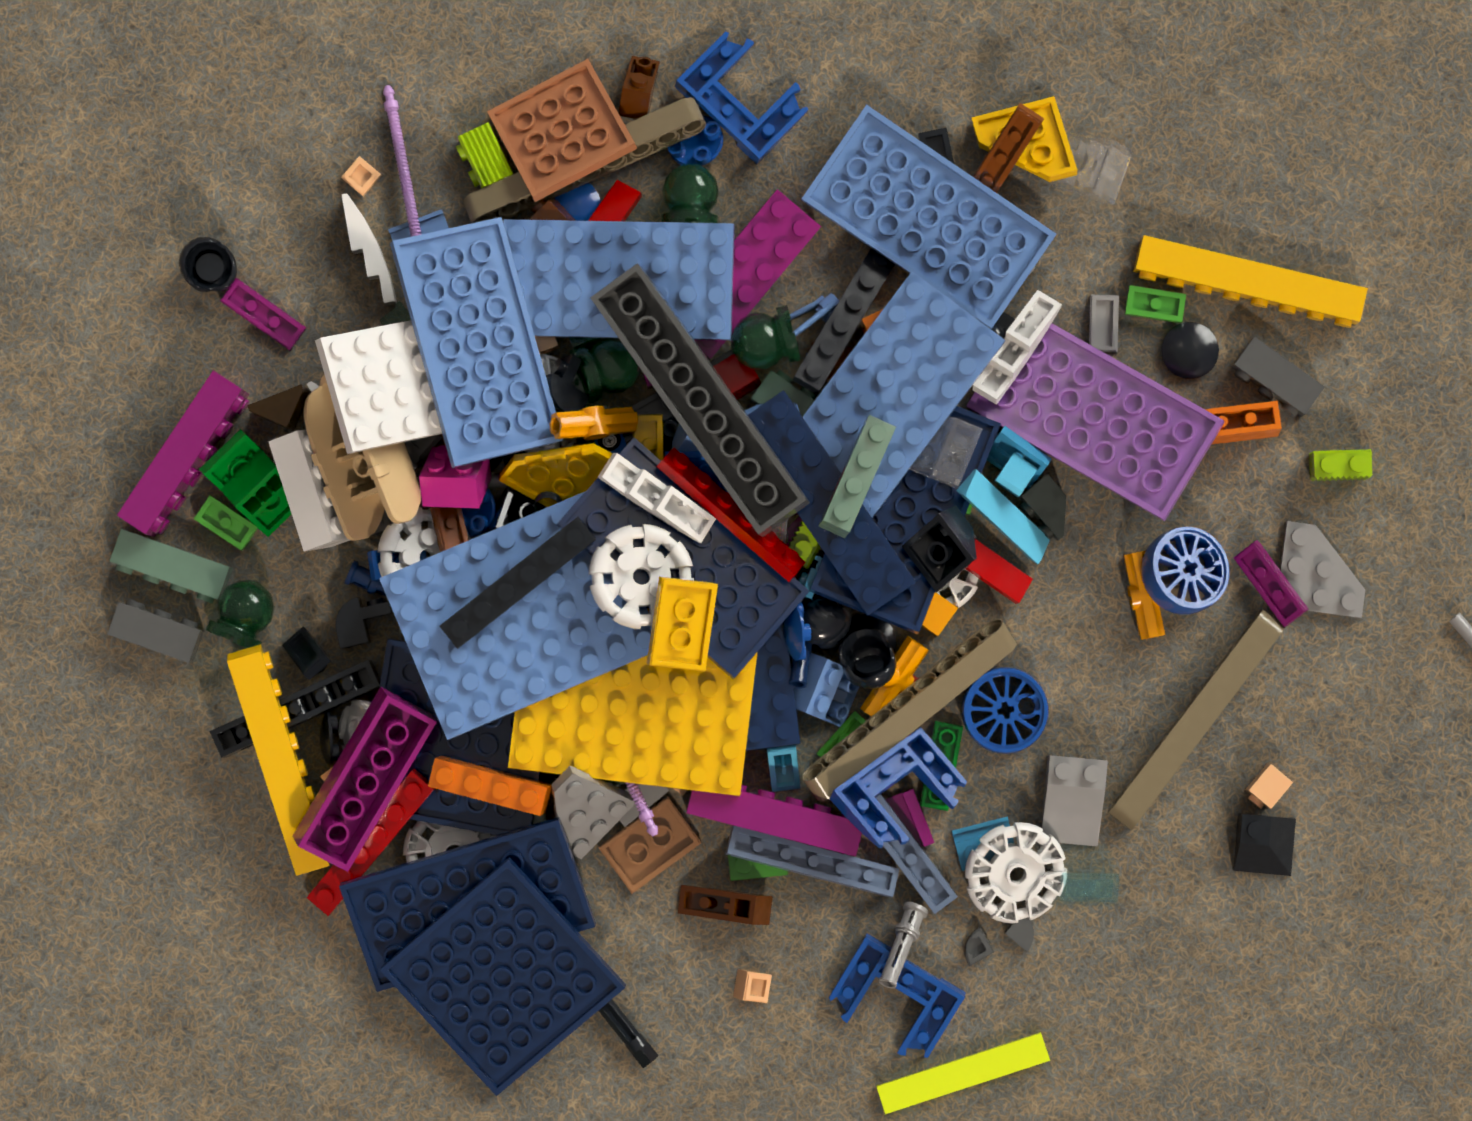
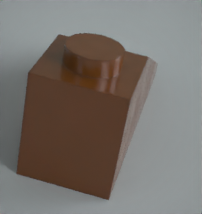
M681 885L678 913L752 925H769L773 896Z

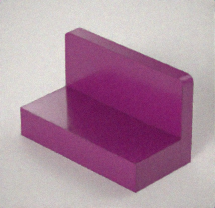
M913 789L886 799L921 847L935 843Z

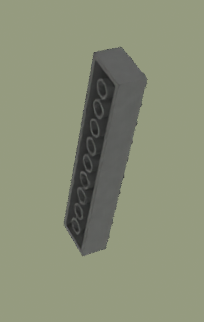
M638 263L590 297L758 535L764 537L810 503L645 270Z

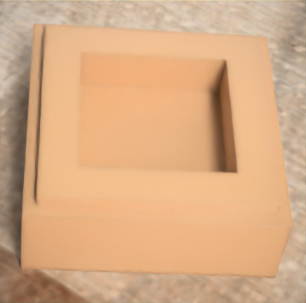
M359 156L342 175L341 179L364 197L382 175Z

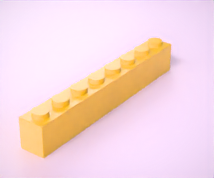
M1143 235L1140 240L1133 272L1139 273V278L1155 281L1157 277L1167 280V285L1177 288H1183L1184 284L1195 286L1194 291L1211 295L1212 291L1223 293L1222 298L1232 301H1239L1240 297L1250 299L1251 305L1267 308L1268 304L1279 306L1278 311L1295 314L1296 311L1307 313L1306 318L1316 321H1323L1324 317L1335 320V325L1351 328L1352 324L1356 325L1360 322L1368 290L1365 287Z
M260 644L227 654V664L295 874L298 876L328 867L329 862L298 847L292 837L315 799V794L312 786H306L304 776H308L304 760H298L295 750L299 749L295 732L289 733L286 724L291 722L286 705L281 706L278 696L282 695L279 681L277 678L272 680L269 669L273 668L269 651L263 652Z

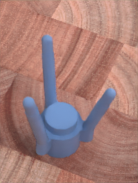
M832 293L825 298L820 296L814 302L787 315L785 320L790 321L816 308V314L789 334V338H795L820 318L826 323L839 302L837 297Z

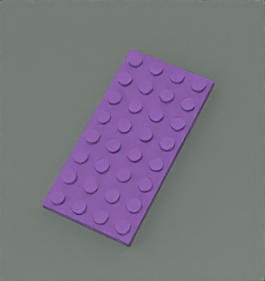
M1052 323L997 405L974 392L966 406L978 415L1001 423V428L1004 426L1008 427L1037 449L1164 522L1225 423L1223 419Z

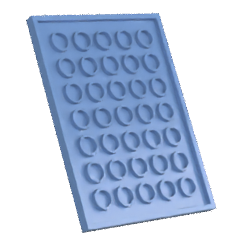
M585 492L379 578L447 740L648 655L651 626H641V629H633L620 625L613 621V617L608 612H602L595 602L590 590L592 577L589 575V565L592 556L585 549L457 649L440 628L442 623L559 532L561 528L557 526V523ZM604 574V584H612L611 574ZM619 595L613 600L621 609L627 603ZM646 606L639 607L640 615L649 614Z

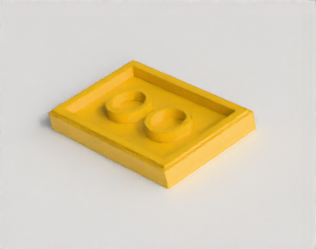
M659 576L647 657L648 665L697 671L706 670L718 584Z

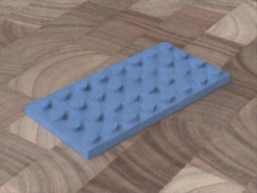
M867 104L801 199V201L908 274L912 271L991 329L1056 236V233Z
M502 217L392 241L390 243L451 467L455 468L561 442L563 439H555L554 435L550 432L549 423L551 422V415L556 413Z
M504 219L503 224L535 336L618 338L590 297L638 263L645 270L694 340H731L734 223Z
M913 271L803 416L841 473L860 430L869 415L896 427L863 501L864 507L872 518L1006 341Z

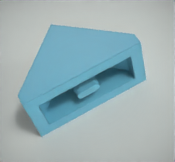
M1014 452L994 482L1014 496L1019 497L1038 468Z
M796 745L767 748L772 792L800 789Z

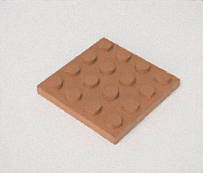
M589 59L487 111L535 202L637 149L634 140Z

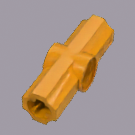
M591 406L579 411L556 412L551 415L549 426L550 432L554 435L555 439L583 437L584 440H596L609 435L635 432L638 416L632 407L605 409L604 406Z
M1145 551L1123 555L1129 582L1127 591L1128 596H1131L1132 599L1129 601L1132 611H1135L1140 640L1165 635L1160 606L1149 596L1142 580L1141 564Z
M907 636L895 654L897 666L892 679L884 686L872 689L860 709L873 716L914 683L913 674L929 649Z

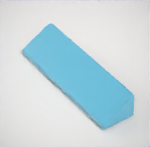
M974 469L956 491L1028 559L1038 565L1050 540L978 470Z

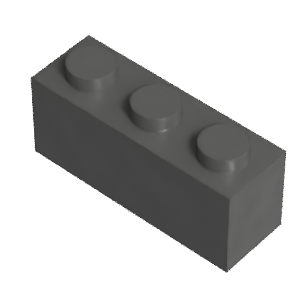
M1256 337L1249 341L1231 366L1236 370L1234 375L1246 384L1250 381L1260 387L1257 391L1263 397L1270 401L1275 398L1283 404L1281 409L1292 417L1296 415L1304 416L1325 388V386Z
M128 599L127 604L118 602L107 635L187 663H193L204 633L203 630L197 629L199 623L182 618L181 623L171 620V613L155 608L154 613L143 610L145 604Z

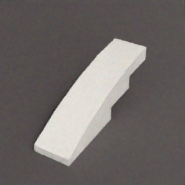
M347 193L341 194L351 251L354 254H364L367 277L370 280L380 279L384 304L386 306L397 304L396 295L381 248L367 221Z
M1037 290L1006 331L1005 343L973 384V391L997 405L1031 357L1061 309L1062 304Z
M618 453L611 455L598 476L599 479L620 494L698 543H702L716 520L715 517L674 487L666 486L645 469L637 468Z

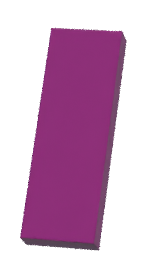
M238 278L235 279L234 283L220 300L289 351L292 350L307 329Z
M1258 540L1251 543L1234 557V560L1283 627H1287L1309 610Z

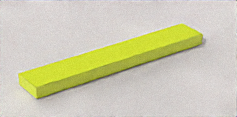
M1040 1032L877 1085L876 1087L884 1112L888 1114L1048 1062L1050 1058Z

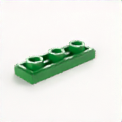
M935 721L931 740L956 768L963 726ZM923 783L920 806L948 811L949 807Z

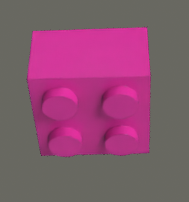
M446 445L432 447L419 476L422 505L424 507L480 508L492 479L490 459L452 468Z

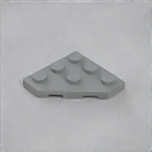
M1286 521L1280 571L1308 607V611L1362 618L1365 588L1319 528L1313 524Z
M569 766L551 784L555 804V818L560 817L572 855L580 859L635 805V801L631 797L632 794L601 779L592 778L588 773L573 766Z

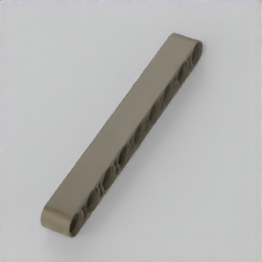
M691 97L681 99L625 124L637 146L636 150L544 197V199L548 201L700 133L705 128L706 122L696 100ZM517 172L467 195L463 200V205L470 222L476 223L502 217L504 221V219L533 208L541 200L534 201L520 173Z
M1261 609L1254 617L1255 621H1251L1237 640L1238 643L1232 646L1220 662L1221 666L1216 667L1202 686L1203 689L1197 692L1185 708L1186 712H1182L1167 732L1168 735L1163 737L1150 754L1151 758H1147L1134 775V780L1128 783L1115 800L1116 804L1113 803L1109 808L1108 813L1130 830L1135 827L1285 629L1277 619L1265 610Z
M994 619L985 624L809 766L802 774V780L816 800L819 802L829 800L834 789L905 739L1010 654L1017 646V642L1001 619Z

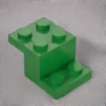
M241 429L199 469L222 491L234 507L267 537L291 515L275 461Z

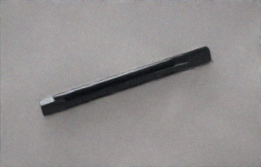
M610 1000L599 1010L600 1014L624 1042L625 1047L642 1068H645L659 1056L613 1000Z

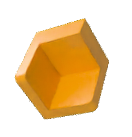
M935 592L922 627L938 637L958 608Z

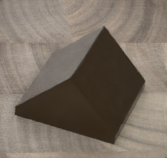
M300 384L249 404L247 407L253 414L294 432L303 412L309 391Z

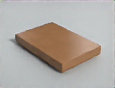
M668 796L650 809L654 814L652 819L655 825L658 826L657 835L652 837L647 833L645 823L637 818L598 847L631 894L702 843Z

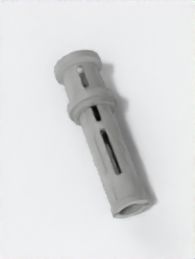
M905 902L903 905V916L900 923L896 924L894 929L896 938L882 975L879 978V983L890 989L896 988L912 942L919 938L920 932L918 930L922 920L928 915V910L925 907L914 902Z

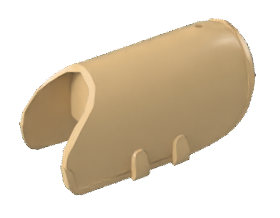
M324 374L319 387L312 391L305 400L304 420L313 451L311 455L314 466H318L325 483L323 490L327 499H331L344 535L352 541L369 538V536L376 532L383 518L384 511H386L388 518L395 524L411 521L416 516L421 502V489L405 442L347 454Z

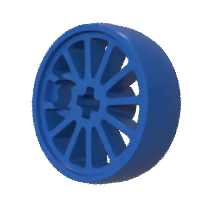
M1195 527L1173 528L1155 538L1146 549L1141 564L1142 580L1149 596L1161 608L1175 614H1194L1209 608L1223 595L1229 582V562L1224 549L1212 535ZM1171 541H1175L1177 550L1170 543ZM1185 543H1189L1188 551ZM1164 549L1171 559L1160 554L1161 550ZM1199 556L1203 558L1205 567L1200 563ZM1158 563L1168 566V571L1160 572ZM1168 576L1171 583L1165 587L1161 577ZM1175 586H1179L1177 597L1171 593ZM1187 588L1189 591L1191 602L1185 601ZM1198 589H1199V590L1203 593V595H1204V597H1203L1202 599H1200Z
M1000 667L987 671L967 688L962 701L961 714L967 733L979 746L991 752L1010 754L1022 751L1038 740L1046 727L1049 707L1043 688L1031 675L1016 668ZM1004 676L1005 678L1003 697L1000 696L993 682L995 677ZM1012 676L1020 679L1021 683L1012 697L1009 698V678ZM986 681L989 682L997 698L996 701L979 691V687ZM1025 684L1034 692L1033 694L1023 693L1018 695ZM974 695H979L991 703L992 707L972 706ZM1022 698L1032 700L1034 709L1030 714L1025 715L1020 712L1018 704ZM1003 702L1006 703V706H1012L1013 712L1008 713L1007 719H1004L1003 715H998L997 709L1002 707L1001 703ZM971 711L991 712V715L977 723H973ZM1038 714V721L1035 727L1024 720L1033 718ZM995 719V723L987 735L983 737L976 728ZM1015 720L1031 730V734L1024 740L1014 723ZM1001 723V744L990 742V737ZM1007 724H1010L1018 740L1015 744L1006 745Z

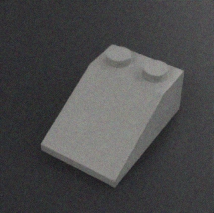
M1047 755L1041 823L1042 832L1046 835L1051 834L1058 843L1098 846L1106 787L1107 760Z

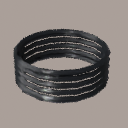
M541 492L535 498L534 511H540L536 503L543 498H551L557 503L561 502L562 499L554 492Z

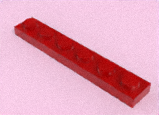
M675 447L658 464V469L788 582L792 580L805 564V561L799 554L783 543L773 531L764 537L758 535L731 495L711 480L708 474L702 472L685 454L680 453Z
M413 769L397 788L349 871L347 872L333 865L306 898L329 916L343 900L339 888L340 883L364 875L434 791L435 788L428 787L429 780L416 769Z

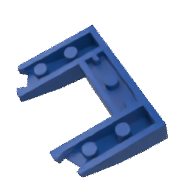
M724 32L676 80L674 87L686 98H694L697 104L737 141L736 146L757 165L807 113L808 108H799L794 94L800 92L801 89L795 82L757 119L719 83L731 68L749 51L754 42L746 38L744 46L727 41L729 32Z
M920 727L834 789L829 799L864 836L878 848H882L883 842L898 840L900 845L908 843L910 838L878 802L876 797L913 772L950 809H954L959 801L953 797L957 787H965L967 781Z
M868 933L864 936L829 996L830 1001L837 997L846 1012L841 1015V1018L846 1023H848L874 978L881 977L891 951L890 946ZM906 959L898 978L896 989L924 1005L897 1053L906 1056L907 1048L925 1050L924 1057L928 1058L964 1000L966 992L943 978L935 977Z

